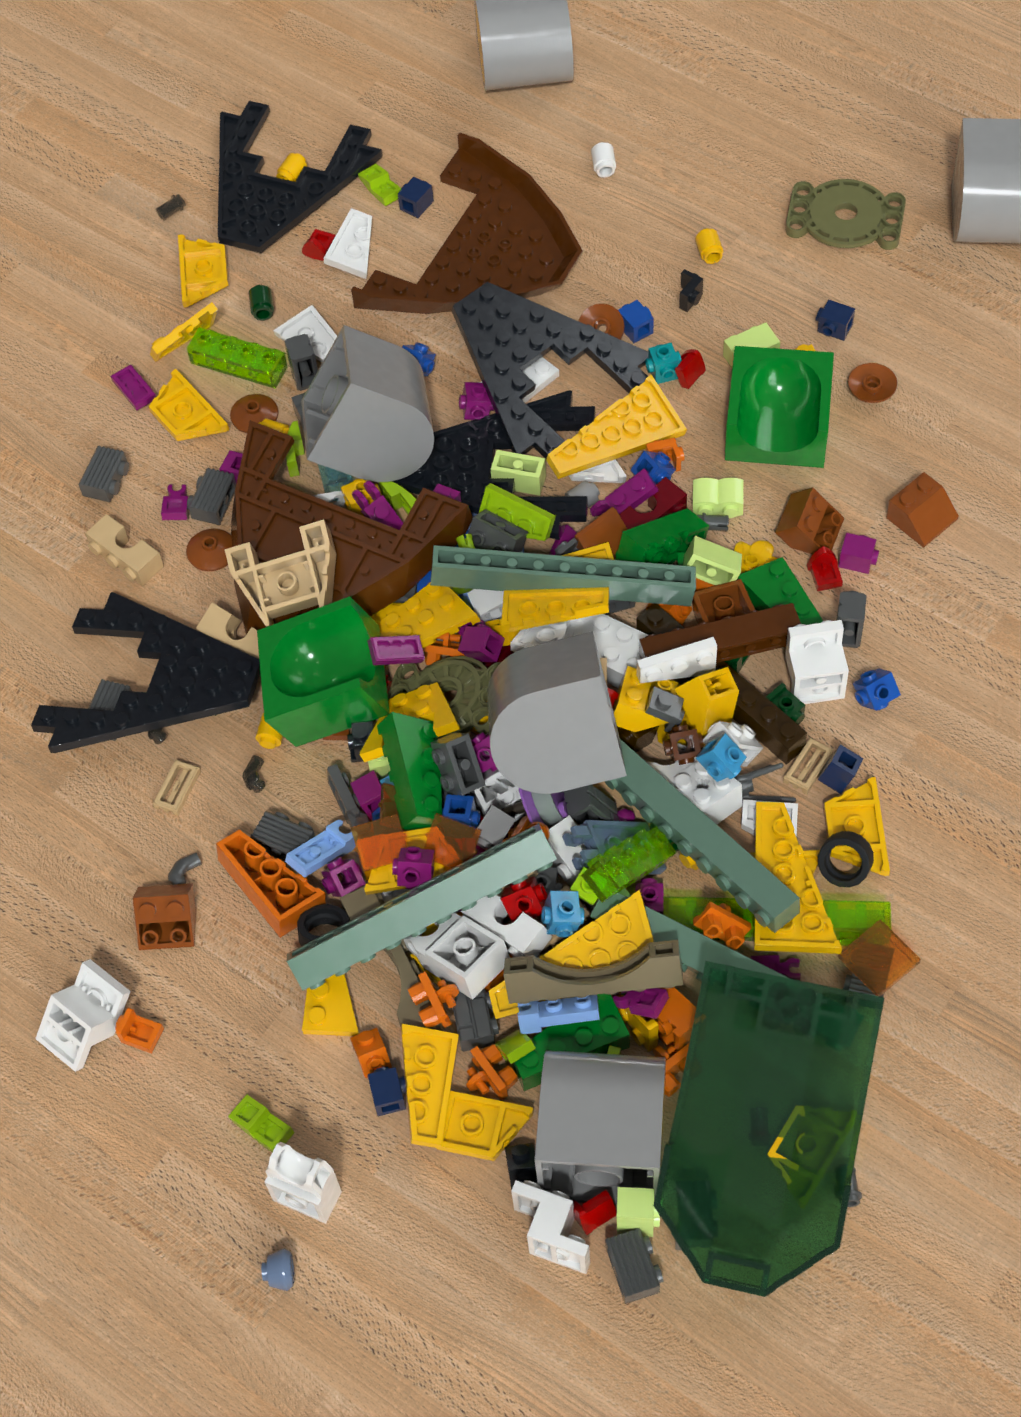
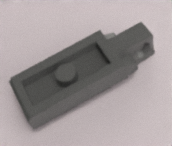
M337 764L329 766L327 768L328 784L347 824L358 835L369 832L370 824L367 814L359 812L360 804L355 793L351 795L348 789L350 783L346 773H341Z

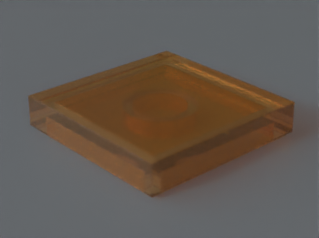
M881 919L842 950L841 954H838V958L878 998L921 961Z

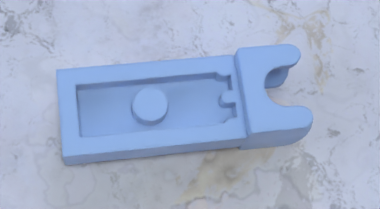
M340 819L328 825L325 831L287 853L285 862L305 878L338 856L343 857L351 852L356 846L358 834L356 831L348 834L341 833L339 827L343 825V821Z
M597 994L588 995L583 998L571 997L555 1001L518 1003L519 1012L517 1015L521 1034L542 1032V1027L600 1020Z

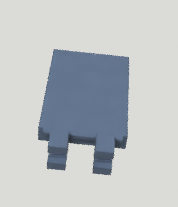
M586 820L580 826H572L570 828L572 834L565 833L562 836L566 846L576 847L584 843L586 850L580 852L582 858L575 857L572 859L575 870H582L583 867L587 869L594 867L595 871H599V874L660 875L667 869L647 822Z

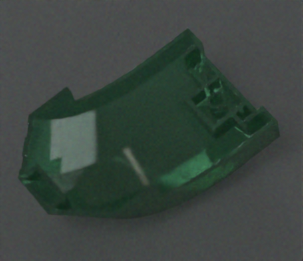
M709 961L705 962L681 1087L669 1141L665 1144L653 1205L703 1283L766 1297L840 1248L884 997ZM777 1137H782L783 1140L776 1153L787 1159L769 1157L767 1154Z

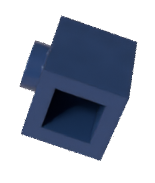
M413 176L408 183L403 185L398 193L400 210L419 218L434 202L432 185Z
M828 300L825 307H821L816 316V321L819 322L818 332L845 341L854 323L855 308Z
M840 744L826 762L818 781L841 794L855 777L864 758Z
M381 1067L374 1070L373 1073L367 1074L378 1117L406 1110L402 1095L406 1093L404 1076L398 1077L396 1067Z

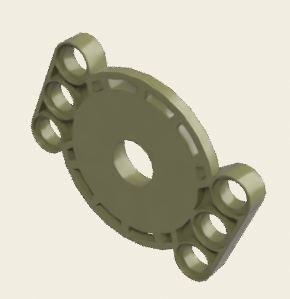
M853 179L831 180L818 185L816 188L809 182L800 181L794 185L786 220V234L791 238H801L809 232L818 241L837 248L862 247L876 240L882 249L893 250L899 244L906 198L897 192L889 193L884 197L874 186ZM800 190H805L809 194L799 195L797 192ZM892 201H896L901 205L894 207L891 206L889 203ZM802 207L805 211L796 212L794 208ZM841 209H848L854 211L857 215L853 219L843 220L837 217L835 212ZM889 218L896 219L898 222L895 224H890L886 220ZM793 224H799L802 226V228L793 229L790 226ZM892 236L895 239L893 241H886L883 237Z
M454 656L439 660L426 667L422 672L414 663L401 664L397 668L392 680L393 682L388 692V701L397 694L408 693L422 685L438 682L443 693L449 690L457 691L455 698L449 705L460 726V730L440 736V738L452 733H467L473 727L479 733L484 732V734L489 733V721L482 725H479V721L483 717L488 716L487 689L492 674L501 662L494 663L487 669L480 661L474 658ZM414 671L410 678L404 679L406 673Z

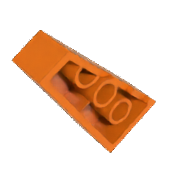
M237 830L216 843L218 861L280 938L297 928V921L303 912L316 905L326 904L324 891L318 887H313L299 873L296 874L286 867V863L268 854L263 846L241 830Z
M661 987V989L667 990L669 996L657 1019L645 1018L648 1021L654 1019L658 1023V1038L667 1048L672 1045L678 1052L688 1043L694 1047L704 1039L706 1016L675 987Z

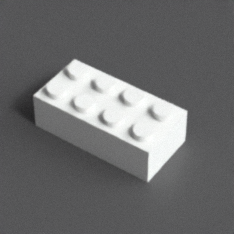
M605 614L570 620L565 638L593 631L599 658H607V683L619 688L627 666L637 669V660L641 659L639 655V639L645 638L648 634Z

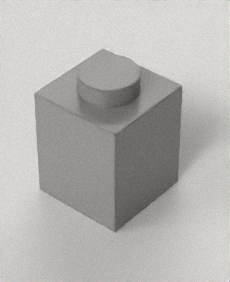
M492 805L472 837L477 839L475 843L479 847L488 850L503 841L516 819Z

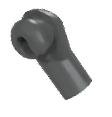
M195 852L175 862L168 874V880L172 882V885L186 884L184 874L202 865L197 853Z

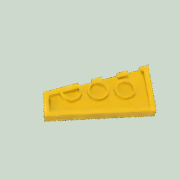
M609 587L504 590L501 619L502 634L609 613Z
M402 1024L401 1038L411 1144L440 1149L459 1034Z

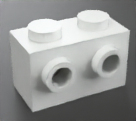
M719 721L713 724L703 739V743L706 745L709 740L726 733L747 757L741 764L743 767H747L763 749V746L754 738L755 732L745 724L738 725L734 722Z

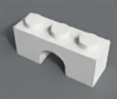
M498 895L491 898L485 896L477 900V904L471 909L461 911L467 918L502 938L506 947H508V953L512 957L532 955L538 957L552 938V935L547 934V929L544 925L524 912L521 913L515 922L503 925L508 913L500 899L501 897Z

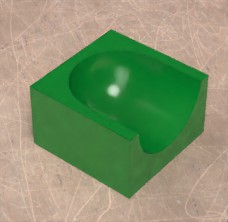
M735 346L726 428L725 461L824 468L829 430L834 353Z
M350 596L257 630L264 720L295 747L352 728L351 723L373 721L390 714L384 665H373L367 642L370 637H381L380 627Z

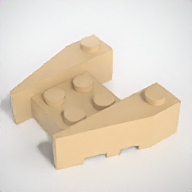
M324 519L300 526L299 529L305 550L259 563L258 555L250 542L225 549L231 575L266 627L274 625L273 618L319 605L320 608L332 603L336 550L331 531Z

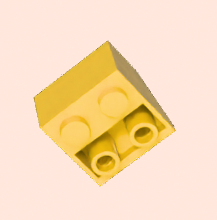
M627 666L617 693L619 696L615 700L613 708L617 726L638 732L669 723L649 715L645 711L650 692L654 686L676 695L675 688H677L678 682L663 680L640 683L636 675L637 669Z
M728 667L697 676L675 688L677 695L684 698L682 706L689 719L690 727L697 729V733H701L702 736L707 735L708 729L719 721L732 722L739 690Z

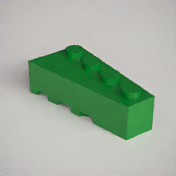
M686 508L625 530L622 533L619 548L615 554V560L670 565L677 561V552L687 551L694 536L706 539L709 525Z
M783 557L738 576L737 580H742L755 610L760 611L772 608L778 604L786 605L793 603L801 624L810 625L823 622L822 617Z
M391 712L377 725V729L384 741L382 750L384 757L388 758L390 771L388 772L390 782H393L396 790L394 799L401 827L410 831L437 826L442 822L441 774L438 765L435 764L432 758L433 750L430 744L440 739L433 730L434 722Z
M597 994L600 1020L549 1026L531 1039L536 1049L512 1063L524 1091L541 1085L546 1050L607 1054L609 1046L621 1048V1051L630 1048V1034L611 995Z

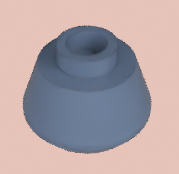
M285 1248L267 1256V1262L261 1264L262 1280L268 1281L269 1287L288 1291L294 1286L293 1256Z

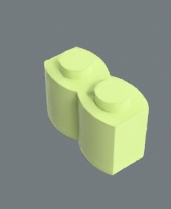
M714 478L694 479L693 513L696 515H702V513H706V515H728L729 518L743 515L744 480L739 478H723L719 480Z

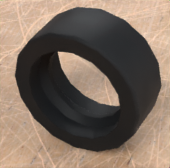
M850 831L832 834L825 841L818 854V867L822 876L829 883L838 887L849 888L859 885L867 877L874 863L873 850L869 842L861 835ZM838 845H847L854 848L862 859L860 869L855 873L839 871L832 865L830 860L831 850Z
M330 904L316 905L306 910L297 921L299 944L303 946L320 937L309 933L314 927L325 924L339 927L349 922L348 914L342 908Z

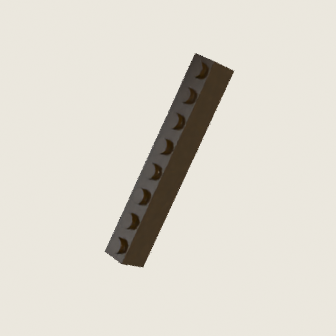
M656 603L637 617V630L648 635L663 634L676 628L684 629L680 623ZM724 661L716 663V670L729 668L739 690L733 719L740 725L745 724L749 726L756 734L754 737L787 765L800 754L806 745L807 732ZM697 676L687 677V679L690 681L696 678Z

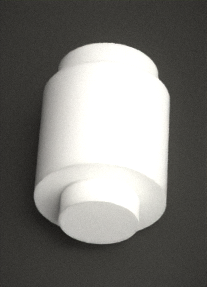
M605 142L596 144L591 149L594 171L600 177H609L614 174L616 168L613 146Z

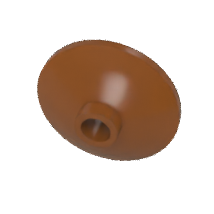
M599 303L588 307L578 320L581 323L593 326L597 330L601 326H606L604 333L620 340L624 333L625 325L621 313L609 304Z
M865 363L852 370L848 378V387L857 399L868 403H879L888 400L894 395L897 389V378L891 369L882 364Z
M250 394L235 402L231 408L230 418L236 429L247 433L250 420L256 423L262 422L265 418L276 421L278 418V407L275 401L266 395Z
M221 529L200 531L190 539L187 545L186 554L192 566L202 571H216L226 567L228 562L225 549L232 547V537L228 532Z

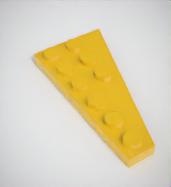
M650 375L641 385L631 389L627 396L617 400L595 417L591 424L582 427L573 438L567 439L550 452L546 461L557 479L644 450L647 443L684 436L687 428L653 376Z
M429 583L377 624L380 627L381 637L419 635L422 648H425L435 643L437 637L448 632L450 635L459 632L458 627L469 622L474 625L481 620L450 587L432 586Z
M756 802L755 859L800 898V913L776 933L767 926H761L755 918L754 951L841 954V944L835 936L833 924L830 917L828 918L823 906V899L811 869L806 863L801 844L799 845L794 833L795 829L784 802Z
M638 890L629 898L617 904L608 912L590 922L538 958L561 967L595 969L616 964L638 953L648 943L654 942L641 891ZM505 980L488 991L495 1019L515 1015L519 1012L518 1003L509 1004Z

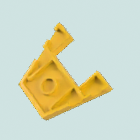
M438 682L422 685L416 690L405 694H397L388 701L390 713L395 712L434 722L433 730L437 737L460 730V726ZM387 716L378 719L360 751V756L364 763L384 756L382 750L384 741L382 735L378 733L377 725Z

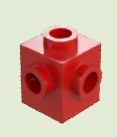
M533 876L516 885L510 883L509 887L504 888L500 899L513 923L522 912L533 919L538 917L548 896L543 884H538Z

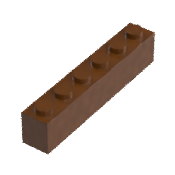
M793 603L786 605L778 604L765 610H753L747 614L735 617L727 616L714 622H702L696 626L684 629L676 628L667 633L648 635L645 638L639 639V655L643 659L714 637L717 643L716 663L786 647L788 628L799 625L801 622Z

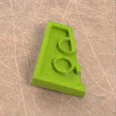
M492 483L485 488L479 510L480 513L486 509L528 531L526 538L542 541L550 538L556 518L555 515Z

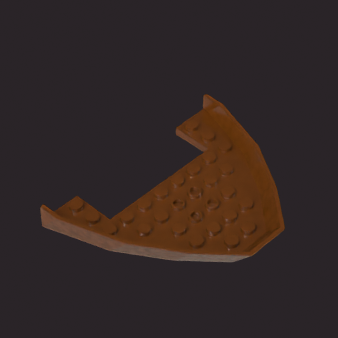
M459 132L457 135L459 149L441 173L440 181L477 195L417 284L375 270L362 289L352 287L354 308L381 311L419 314L451 312L454 304L486 282L524 298L534 297L561 285L583 250L562 212L530 174L482 140Z
M251 420L249 422L234 494L231 519L232 547L250 542L258 555L259 563L305 550L299 527L324 519L331 531L336 550L332 603L350 596L369 616L374 615L405 596L431 570L434 545L455 547L458 544L456 538L461 535L464 536L472 522L473 516L467 504L426 488L421 490L402 527L398 530L274 481L273 478L295 441L292 436ZM234 579L246 635L251 627L256 630L265 628V624ZM319 605L273 618L274 624L317 609Z

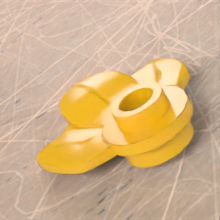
M759 540L754 542L752 546L740 541L734 548L735 552L742 554L741 574L778 559L772 556L774 547L769 541Z

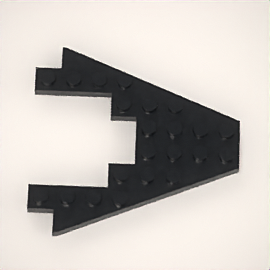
M248 101L240 116L221 111L218 192L219 243L257 253L265 251L331 197L337 195L340 190L358 177V173L371 167L382 158V149L366 146L372 136L371 129L350 124L326 170L322 171L304 166L296 182L260 174L259 171L264 164L263 156L247 153L270 113L269 105Z
M489 282L480 286L452 307V314L513 453L526 454L535 448L547 459L548 454L565 441L521 400L534 391L536 386L522 371L549 351L553 350L568 365L586 353L628 393L635 386L645 382V379L648 377L640 369L646 365L645 359L648 358V351Z
M572 390L526 403L554 431H579L585 425L591 424L596 414L595 406L572 407ZM496 413L484 416V418L479 420H471L433 432V449L423 466L405 478L392 481L408 492L418 495L423 488L433 491L437 484L460 491L461 502L467 504L470 511L476 514L479 513L485 488L490 483L514 494V478L491 479V466L494 460L495 449H511ZM587 496L520 497L556 516L550 534L552 539L560 540L561 522H587Z
M111 592L104 610L79 609L72 625L74 634L142 638L137 650L139 658L159 659L147 692L121 691L114 711L39 705L31 727L34 732L53 733L48 748L50 753H58L247 708L250 706L261 674L260 661L258 658L163 614Z

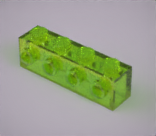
M198 328L187 347L191 364L276 389L288 368L284 352L264 347L254 342L250 343L240 340L234 336L223 335L213 330Z
M657 826L649 831L643 828L632 838H626L619 845H614L602 855L600 853L587 863L590 868L581 876L603 903L660 868L677 852Z

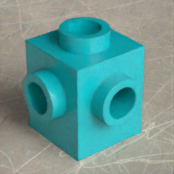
M671 342L648 348V358L645 359L648 373H651L657 384L678 379L675 368L682 359L679 351H675Z

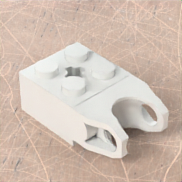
M677 743V746L680 750L686 748L685 745ZM694 757L695 762L679 765L678 760L671 765L647 762L716 824L743 806L742 784L735 778L729 779L728 777L716 782L696 757Z
M452 913V917L441 924L435 922L434 924L438 929L431 935L411 937L410 935L403 939L408 950L418 958L423 968L441 980L444 979L449 985H457L459 991L472 1000L504 969L505 958H510L502 938L463 915L461 917L456 913Z
M279 1142L270 1156L269 1165L265 1171L267 1174L265 1184L273 1201L326 1224L342 1192L334 1169L323 1159L318 1157L317 1159L308 1158L296 1152L290 1145Z

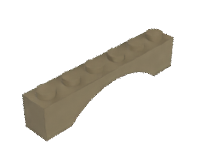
M364 886L340 897L342 908L346 911L351 921L384 904L381 893L366 895ZM402 939L401 944L391 950L383 949L396 966L401 980L400 1003L397 1010L400 1027L402 1024L426 1028L418 1012L431 1006L428 999L416 1006L407 990L419 982L417 976L420 972L413 959L408 960L405 954L408 952V948ZM438 1024L429 1029L441 1031V1026Z
M669 940L648 943L638 953L624 961L595 969L561 967L548 963L534 955L505 958L504 980L509 1004H526L531 1001H555L567 997L583 998L595 994L611 995L623 991H644L661 987L673 988L683 985V969L679 941Z

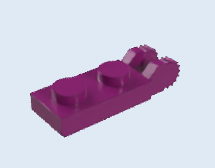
M644 468L606 496L605 500L596 502L591 507L590 513L592 516L597 517L605 513L612 506L617 510L618 514L629 506L635 509L658 492L659 489L649 472Z
M370 480L366 481L363 485L374 500L372 503L369 504L366 497L358 489L352 492L354 500L362 509L361 512L365 517L400 530L403 525L402 520L384 496L380 495L379 490Z

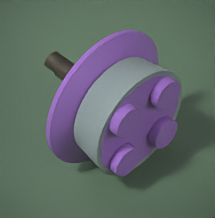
M519 788L522 802L500 809L511 817L526 812L531 823L536 821L542 822L549 829L568 816L566 807L568 803L565 802L564 791L540 794Z

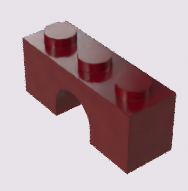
M665 477L656 484L659 489L658 492L648 498V507L653 511L640 513L629 506L619 515L627 529H631L686 509L687 494Z

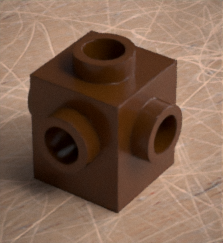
M688 724L672 727V733H667V740H663L665 755L670 756L671 761L678 760L679 765L695 762L694 757H697L701 749L704 748L701 733H697V729H689ZM680 739L685 740L687 744L683 750H680L677 746V742Z

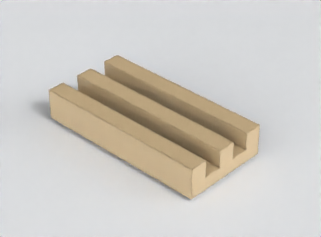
M810 738L785 775L783 783L787 785L790 783L793 785V788L797 790L800 788L802 793L807 795L834 750ZM812 747L817 748L798 778L793 777ZM824 752V756L822 757V759L820 760V762L808 778L807 782L804 783L803 780L805 779V777L807 776V774L809 773V771L811 770V768L813 767L821 753Z
M175 759L153 802L154 808H162L165 812L169 813L171 811L174 815L179 816L201 773L200 768ZM180 768H182L183 771L174 784L167 802H163Z

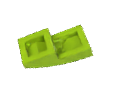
M374 164L358 173V177L365 187L384 206L398 199L401 187L391 181L388 172L378 164Z
M293 421L287 434L292 436L295 441L286 456L290 477L299 476L295 456L305 454L298 421Z
M392 481L379 482L381 494L393 510L396 511L402 507L409 514L416 498L406 489Z
M520 1029L515 1030L494 1044L504 1060H508L510 1064L536 1049L532 1040L526 1034H521Z
M246 1095L228 1116L239 1128L271 1152H273L276 1144L279 1142L286 1144L295 1133L289 1125L272 1115L267 1107L249 1095Z

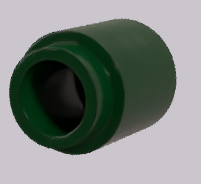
M265 285L252 287L248 293L251 314L257 320H268L274 312L272 291Z

